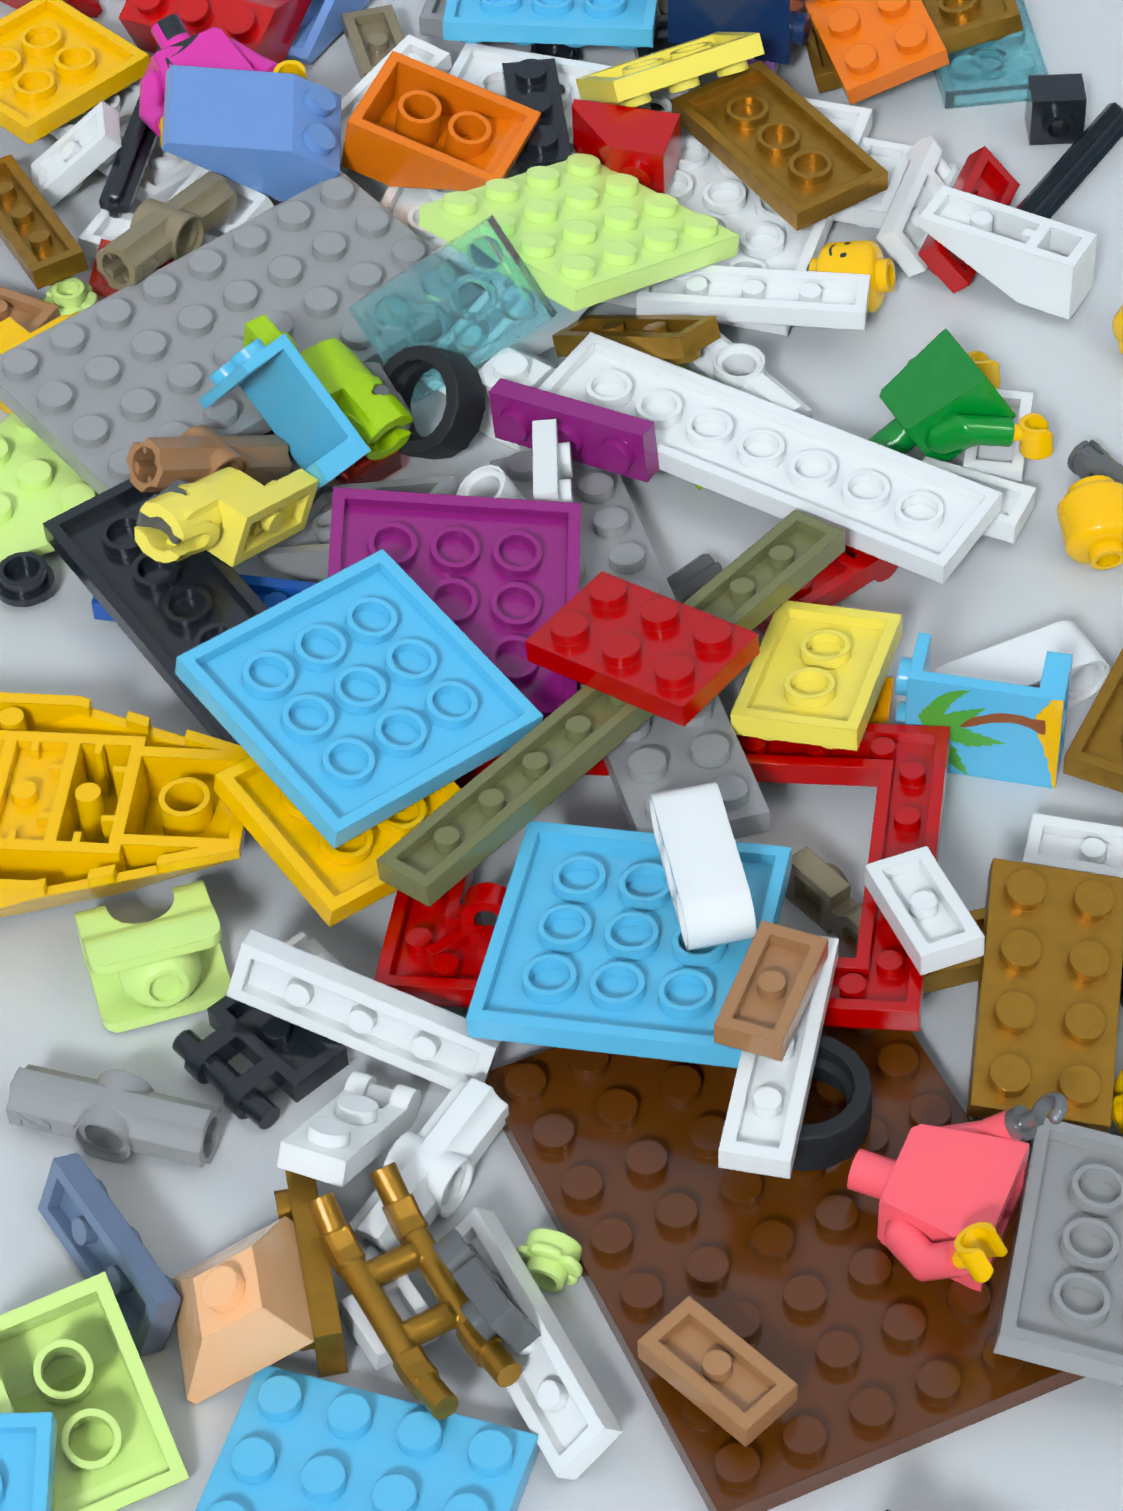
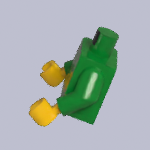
M947 329L939 333L916 357L910 359L907 365L881 390L879 397L894 415L895 419L868 439L902 454L908 453L917 445L925 456L948 462L968 448L978 445L1010 447L1013 441H1019V452L1027 459L1042 460L1050 457L1053 453V434L1048 430V422L1042 415L1038 413L1026 414L1021 417L1019 424H1014L1015 413L996 390L1001 385L999 363L993 359L989 360V357L981 351L966 353Z

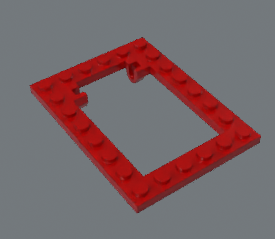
M868 723L858 751L828 749L817 745L780 740L768 741L757 737L736 735L757 782L877 787L868 864L924 846L929 848L938 862L950 754V726ZM502 754L454 780V782L462 789ZM603 759L584 774L610 776ZM473 869L430 907L397 890L374 980L436 1006L469 1008L495 925H482L480 912L489 911L498 916L507 888L490 882L478 883L471 887L475 869ZM866 886L864 888L856 958L838 957L823 1026L920 1031L926 974L920 976Z

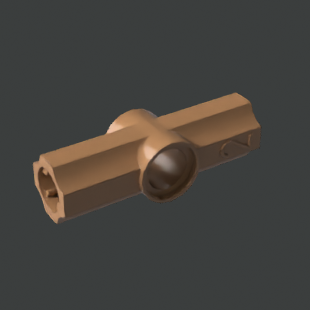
M203 424L193 426L180 437H148L144 442H133L126 458L130 469V482L141 492H161L175 480L193 483L227 467L240 470L265 486L272 480L277 481L289 475L292 469L288 455L289 445L279 436H220L210 426Z

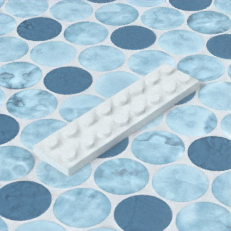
M592 332L584 338L538 388L654 422L659 470L780 519H784L792 511L798 510L843 530L845 533V545L941 584L945 583L1001 511L1002 492Z

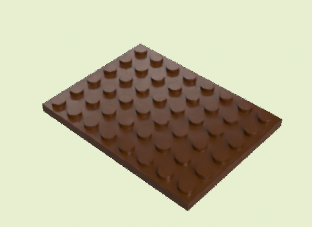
M850 936L840 939L838 957L856 958L857 947ZM823 1026L821 1035L835 1038L855 1050L869 1069L873 1089L872 1119L865 1142L849 1159L827 1169L810 1171L792 1170L790 1179L718 1168V1150L738 1068L553 1047L492 1070L486 1078L485 1083L491 1086L498 1097L508 1104L509 1115L505 1119L503 1131L557 1231L572 1237L581 1245L583 1251L579 1263L583 1268L582 1277L709 1511L770 1510L1085 1378L1084 1376L993 1353L1020 1200L1002 1241L1008 1253L1004 1257L995 1258L992 1265L994 1269L993 1275L985 1282L982 1291L979 1292L950 1278L927 1282L916 1280L877 1238L880 1199L847 1189L851 1165L860 1148L897 1160L912 1127L919 1124L938 1127L971 1122L912 1031ZM811 1080L802 1125L822 1123L839 1115L847 1105L843 1094L826 1083ZM688 1296L692 1297L798 1384V1400L747 1447L742 1445L638 1358L637 1340Z

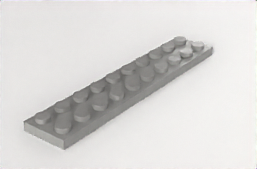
M533 451L517 452L509 457L490 461V465L499 466L526 500H534ZM572 461L573 478L566 479H571L573 503H581L579 591L601 571H604L676 600L621 475ZM577 682V691L585 685ZM716 695L685 727L654 714L603 758L631 831L654 833L649 807V794L712 782L718 784L734 839L771 831L770 810L719 695Z

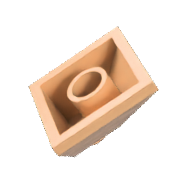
M286 1216L171 1278L179 1296L182 1298L175 1319L186 1397L188 1401L195 1405L314 1342L294 1222Z

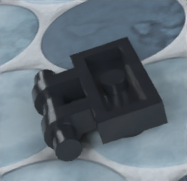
M224 996L207 1009L210 1026L215 1030L213 1033L202 1040L192 1030H184L175 1038L172 1046L173 1050L185 1060L184 1068L195 1080L201 1084L210 1083L224 1095L223 1103L225 1107L239 1119L249 1118L262 1130L273 1126L280 1116L279 1107L267 1098L269 1094L281 1088L298 1103L349 1065L347 1048L343 1044L228 996ZM239 1053L254 1064L252 1068L243 1074H240L228 1063L230 1059Z

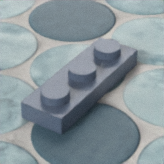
M78 1153L53 1158L38 1206L39 1212L86 1279L102 1272L106 1273L139 1356L164 1350L182 1299L174 1282L162 1272L143 1245L138 1231L128 1224L110 1199L103 1182L93 1175Z

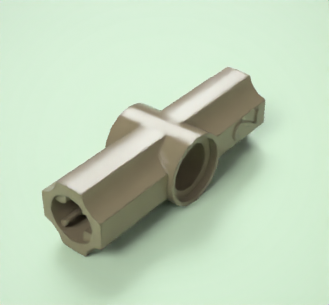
M209 171L166 203L151 198L144 200L136 209L130 228L96 253L97 270L104 275L109 286L116 290H121L128 285H136L169 259L175 261L201 247L205 233L237 210V193L230 188L224 176Z

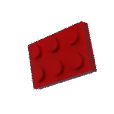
M601 571L525 641L527 660L683 727L760 653L758 633L604 571Z

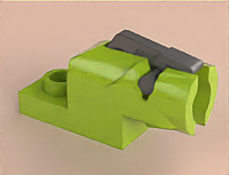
M265 314L245 323L243 348L257 338H260L264 345L267 346L284 333L296 349L297 346L291 336L284 331H279ZM335 337L321 341L300 352L305 362L371 451L365 455L368 459H383L397 452L407 443L411 435L409 429L413 421L412 413L400 393H397L379 363L361 362L350 348Z

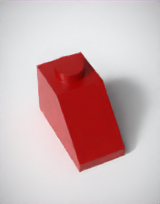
M574 99L571 107L575 151L578 154L593 155L610 170L632 175L638 179L641 185L657 193L666 194L681 159L680 114Z

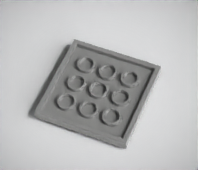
M1047 1117L1044 1124L1037 1127L1036 1136L1031 1139L1027 1173L1022 1189L993 1353L1123 1387V1137L1063 1121L1055 1125L1050 1123Z

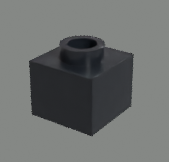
M1082 73L1028 75L1025 123L1029 145L1073 144L1084 132L1087 99Z

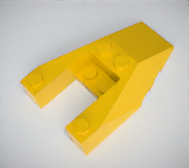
M0 692V918L118 895L239 859L241 857L246 828L215 793L214 782L215 774L250 756L240 745L186 729L185 736L153 727L150 717L128 711L126 718L95 709L92 707L91 699L86 697Z

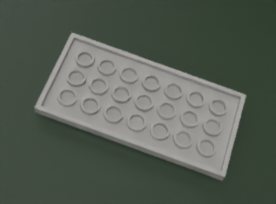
M340 171L337 177L315 184L154 271L136 285H128L1 354L0 401L90 487L100 494L130 479V469L126 458L133 442H144L148 437H180L188 429L201 424L210 426L220 436L264 435L272 430L240 386L233 389L206 410L198 401L215 386L209 376L242 350L245 323L265 314L279 331H284L291 336L299 353L321 341L335 337L350 348L361 362H376L384 366L390 357L403 348L421 345L454 326L484 291L351 178Z

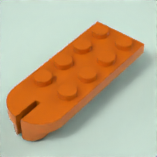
M807 0L805 2V12L811 14V24L850 105L950 64L947 50L921 0Z

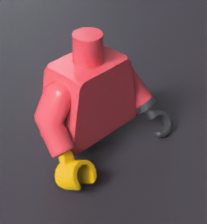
M1050 1092L1038 1099L1031 1110L1023 1105H1018L978 1121L938 1127L919 1124L910 1129L897 1160L860 1148L851 1165L847 1189L880 1199L877 1238L916 1280L927 1282L950 1278L970 1289L981 1292L985 1282L993 1275L994 1269L992 1265L995 1258L1004 1257L1008 1253L1002 1241L1022 1195L1029 1154V1144L1025 1142L1036 1136L1037 1127L1044 1124L1046 1116L1051 1110L1052 1112L1049 1116L1050 1123L1055 1125L1061 1123L1068 1111V1101L1063 1094Z

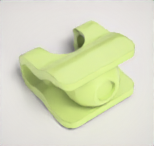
M203 880L171 888L174 902L170 909L159 918L137 924L120 922L110 915L106 905L74 913L84 959L103 1025L108 1031L116 1033L125 1032L204 1011L226 996L231 978L220 944L222 929Z

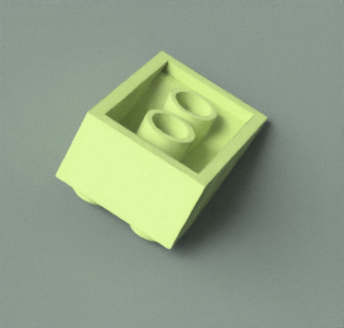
M105 1272L0 1315V1413L53 1412L57 1420L52 1511H118L189 1480L184 1463Z

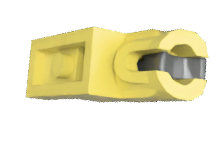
M231 467L211 473L193 483L175 480L158 495H153L141 505L136 521L137 526L134 527L135 541L143 553L158 562H178L193 554L207 550L229 566L234 567L305 529L320 480L300 468L277 481L272 480L264 486L244 472Z

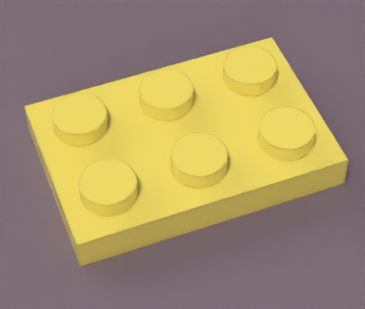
M718 31L576 78L575 80L581 100L637 107L652 101L650 95L652 91L668 88L669 93L680 92L700 85V75L716 72L717 77L742 72L749 68L748 59L765 53L759 33Z
M787 600L775 610L760 644V653L754 658L730 713L731 725L736 735L757 737L768 741L780 740L817 745L828 749L858 751L903 635L902 614Z

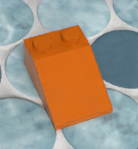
M392 51L347 121L341 166L390 187L468 191L486 185V182L491 179L506 178L540 121L541 112L401 53Z

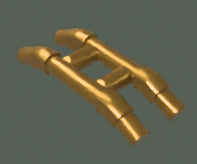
M392 1162L369 1173L382 1201L383 1207L381 1208L401 1245L366 1261V1254L358 1243L351 1225L347 1224L333 1191L317 1197L306 1204L320 1233L319 1239L330 1263L338 1276H342L393 1362L392 1367L401 1382L415 1399L420 1400L434 1418L443 1420L456 1411L459 1401L439 1377V1371L428 1359L421 1345L455 1329L457 1331L456 1336L467 1354L478 1367L484 1368L500 1387H508L514 1384L522 1374V1367L503 1346L502 1339L498 1334L491 1340L486 1341L460 1310V1306L469 1298L452 1277V1272L432 1248L437 1242L428 1229L429 1224L422 1215L413 1194L409 1193L396 1162ZM419 1269L439 1304L402 1321L382 1286Z

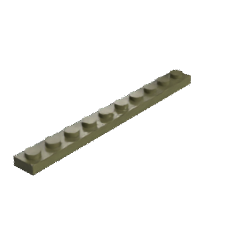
M794 510L687 599L684 604L752 631L845 551V533L839 528ZM583 686L376 860L379 879L430 907L654 714L589 686Z

